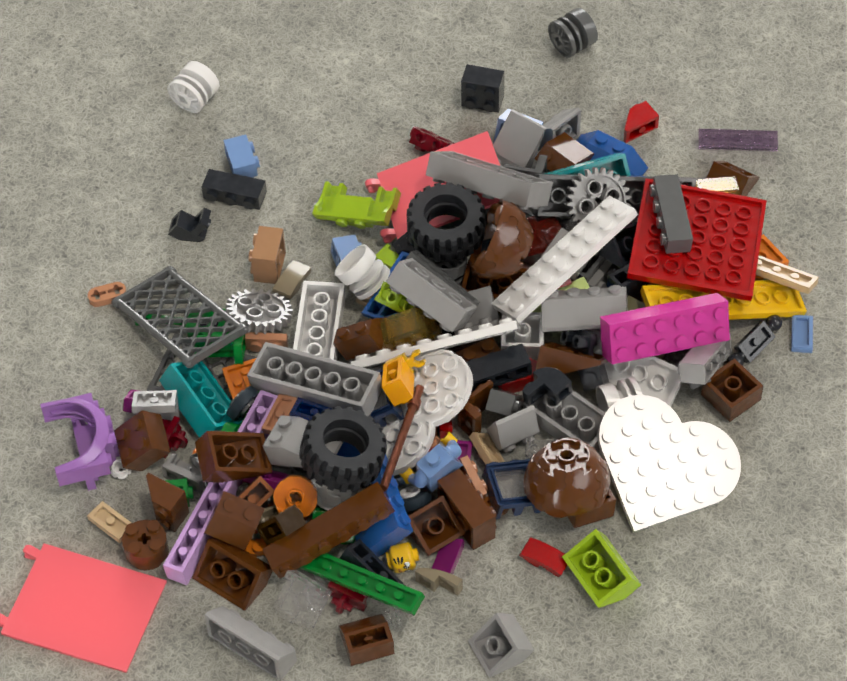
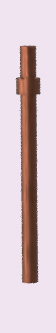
M420 384L416 385L413 398L407 403V412L380 485L384 491L388 490L415 412L420 408V398L424 387Z

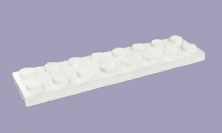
M609 195L492 302L494 309L511 319L513 318L514 321L516 320L520 324L638 215L636 210Z
M513 318L499 320V325L493 326L491 323L479 325V330L472 331V329L467 328L459 330L458 335L455 336L447 333L437 336L438 340L435 341L427 338L416 341L417 345L415 346L403 344L396 346L397 350L391 351V349L379 350L372 357L370 354L359 355L355 357L356 361H352L351 365L367 369L383 365L387 360L404 352L407 357H410L411 353L417 349H420V354L432 350H442L518 331L520 326L516 320L513 321Z

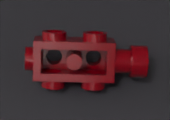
M414 126L410 132L411 138L409 143L414 144V148L422 152H434L455 144L449 139H445L424 128Z

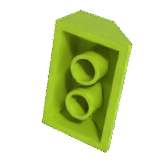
M597 529L593 530L562 556L598 608L625 599L641 586L639 580L607 536Z

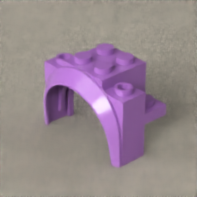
M91 393L41 403L40 406L45 423L63 418H71L80 457L55 467L59 486L85 480L88 491L97 489L95 481H98L100 476L111 474L109 467L113 465L116 457H120L110 415H105L104 408L99 409L98 401H93Z

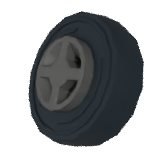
M252 386L240 391L229 405L230 407L226 412L228 417L236 421L246 415L259 392Z

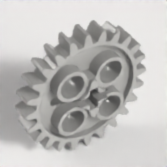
M593 167L592 173L590 170L585 169V176L578 173L579 180H571L574 187H567L571 194L565 195V197L570 198V201L566 202L565 205L571 206L567 214H573L570 219L571 221L578 220L576 225L599 205L595 198H599L602 203L608 197V192L611 190L615 193V199L631 207L630 204L626 203V200L630 199L631 196L625 195L630 189L622 187L626 181H618L620 178L619 174L613 176V170H608L606 173V169L602 167L600 171ZM592 182H595L597 188L592 193L589 187ZM584 201H587L589 205L586 211L581 209Z
M252 288V292L245 289L244 293L237 292V296L231 295V299H227L225 311L239 323H244L249 327L248 333L254 330L255 334H258L259 331L266 334L268 330L274 333V329L281 331L282 327H287V323H291L293 313L292 305L289 304V300H285V296L278 297V292L271 294V290L263 292V289L256 291L254 288Z

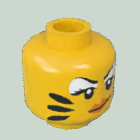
M409 542L393 545L389 548V552H386L388 567L390 570L393 569L395 573L414 570L416 561H420L417 548H412Z

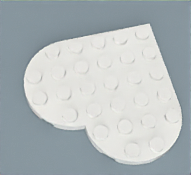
M432 350L415 357L417 361L426 360L424 366L413 367L415 370L413 373L415 375L414 390L418 384L422 385L424 390L420 398V408L415 412L393 475L403 473L409 467L412 469L428 453L434 441L435 427L447 423L463 409L471 395L473 387L471 369L462 357L454 354L452 351ZM383 365L371 368L370 370H382ZM384 390L372 411L387 405ZM407 403L401 404L404 417L408 409ZM394 414L386 416L387 425L381 427L383 429L382 433L385 434L387 439L386 456L388 461L403 420L400 421Z
M646 395L625 397L614 403L602 418L598 430L599 448L608 466L610 477L633 533L719 503L733 491L739 480L741 472L740 455L732 439L723 430L706 422L691 421L682 423L676 412L669 405L655 397Z

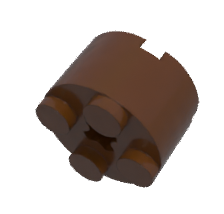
M139 520L125 527L122 544L128 563L143 571L158 568L169 554L166 532L157 520Z

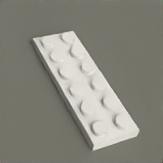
M586 329L597 334L598 344L593 351L594 353L602 354L601 332L596 329ZM655 356L613 365L610 362L604 363L609 382L617 386L618 380L623 379L625 381V378L633 376L643 395L655 397L670 407L682 384L680 374H678V367Z

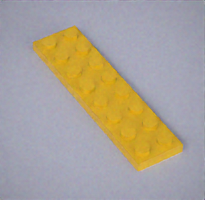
M771 280L755 281L751 301L724 297L728 300L729 320L768 318L771 315L792 317L794 315H805L807 312L798 290ZM645 285L640 290L646 307L709 295L708 293L665 285Z

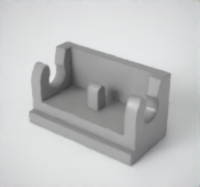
M172 453L162 465L165 478L170 480L187 478L188 486H193L194 491L201 494L205 486L201 470L180 460L177 454Z

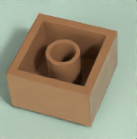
M259 226L258 233H254L253 236L254 248L249 251V262H252L250 273L253 274L254 282L276 284L281 275L286 255L283 228Z

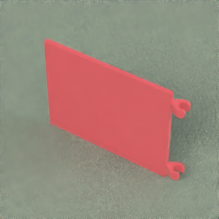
M488 131L434 151H454L500 166ZM430 153L377 173L378 179H368L365 181L369 193H375L379 186L383 187L386 191H392L393 188H397L401 192L397 211H392L391 215L394 229L387 228L380 232L386 244L392 242L396 237L398 240L407 232V209L409 208L410 201L413 198L415 199V195L419 191L423 192L425 187H433L434 184L438 183L434 182L432 177L426 176ZM482 193L474 194L481 199L485 209L499 202V199L495 197L494 199L482 197ZM441 215L432 219L429 224L438 228L459 220V218L452 215Z
M45 543L41 550L31 545H26L23 549L24 557L36 561L9 616L6 617L0 613V627H3L1 635L127 673L167 580Z

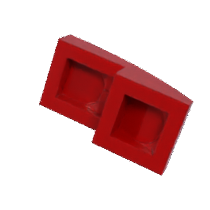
M532 537L528 539L519 554L520 557L533 566H542L557 577L562 575L567 566V563L562 558L565 553Z

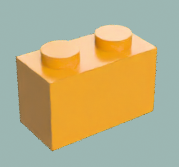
M402 356L383 365L382 389L394 407L399 404L408 403L413 398L415 375Z

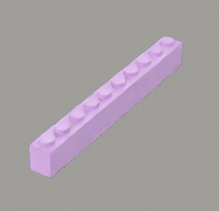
M260 390L237 432L263 433L261 428L278 395ZM264 433L265 441L268 438L269 434ZM243 479L223 483H208L163 564L168 579L188 585L208 539L213 538L204 534V531L221 492L226 491L236 496L243 484Z

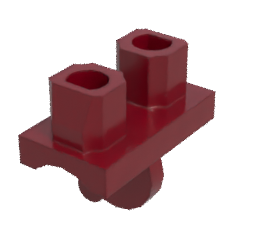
M174 416L172 420L162 419L170 450L172 448L177 451L179 447L185 448L188 440L185 438L186 432L179 425L180 418Z
M333 581L329 582L327 585L330 588L329 596L333 597L331 603L336 605V613L342 614L344 610L351 612L353 607L360 611H365L368 596L352 591Z

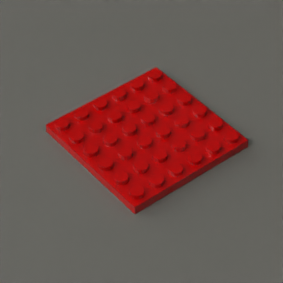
M646 178L627 278L708 294L718 293L724 297L751 301L767 200L681 185L693 236L690 252L666 254L664 245L661 246L660 244L661 230L657 229L656 225L657 213L653 212L654 199L649 194V185L653 183V179Z

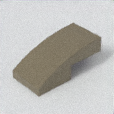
M293 260L277 280L272 292H278L279 295L291 299L299 291L301 282L311 273V267Z
M417 568L415 571L416 582L435 592L438 586L457 596L463 590V579L448 572L430 568Z

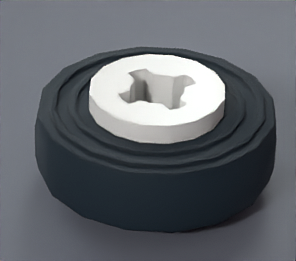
M413 485L399 491L400 496L404 500L406 512L425 506L432 498L431 492L426 486L418 488Z

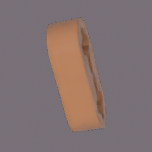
M121 282L94 287L88 292L89 303L94 307L111 304L114 298L126 292V287ZM95 295H99L100 299H96Z

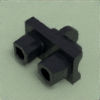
M587 330L562 331L560 342L587 355H593V349L598 344L597 334Z

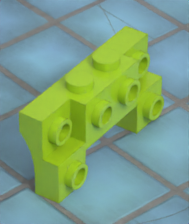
M325 181L322 194L314 205L312 212L316 219L335 221L341 227L350 225L359 229H365V227L373 228L374 225L389 226L392 211H397L401 192L397 188H393L392 191H386L383 187L379 186L374 201L371 197L346 195L348 188L344 183H339V186H332L329 181Z

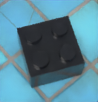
M467 64L461 80V106L468 109L475 108L485 110L486 112L499 113L504 98V71Z

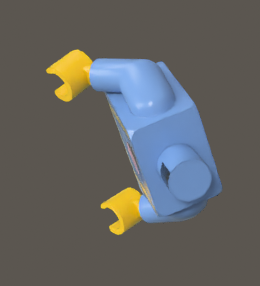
M448 432L447 436L440 440L445 446L441 444L436 445L416 463V474L409 467L407 468L408 470L399 475L406 484L410 483L418 488L426 486L433 492L437 488V480L463 466L457 459L462 453L457 443L458 440Z

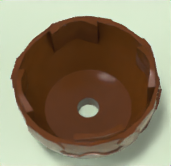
M500 199L498 203L491 205L487 213V224L483 239H491L486 251L484 250L481 253V241L480 247L477 250L474 249V253L470 255L469 263L472 267V274L481 278L502 279L518 273L523 263L520 262V259L523 260L527 257L532 245L534 232L525 213L514 203Z
M560 438L545 445L532 456L524 475V492L536 509L550 516L563 518L583 515L603 505L610 490L608 466L605 460L596 452L597 450L586 442L575 438Z

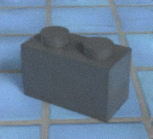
M491 389L485 410L506 416L523 410V395L501 389Z

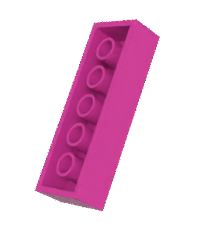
M718 293L600 316L602 356L612 365L730 340L728 300Z

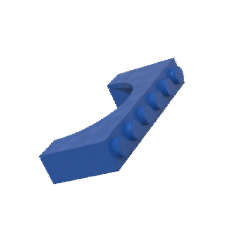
M343 442L336 455L356 457L361 454L354 446ZM386 454L381 467V471L378 474V477L375 479V481L371 482L372 484L378 482L379 484L381 483L386 466L388 464ZM392 476L388 490L385 493L395 512L355 536L356 541L361 539L378 558L387 552L391 546L396 545L413 532L410 517L406 513L404 500L400 496L397 487L398 483L394 476Z

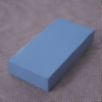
M792 316L791 352L812 353L813 316Z

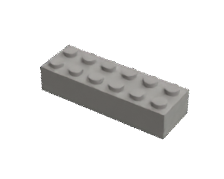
M454 151L430 152L426 176L432 177L434 182H450L456 186L460 184L464 188L472 190L474 194L479 192L482 193L484 198L494 199L495 197L499 201L503 199L516 204L522 210H528V208L539 209V207L548 206L553 182Z
M268 342L264 343L247 374L251 386L259 392L263 390L275 395L284 394L297 397L300 403L321 409L329 408L333 410V407L341 406V409L352 407V410L365 412L364 415L367 417L371 414L383 391L380 372Z

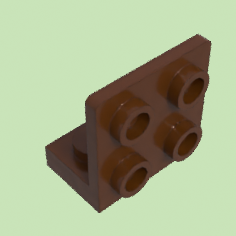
M491 380L478 385L475 391L471 393L463 409L458 413V426L468 436L473 432L481 433V412L485 410L490 390L493 389V382Z

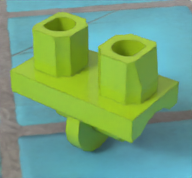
M383 281L381 289L374 300L407 316L414 306L406 301L407 298L404 295L393 292L389 288L390 285Z

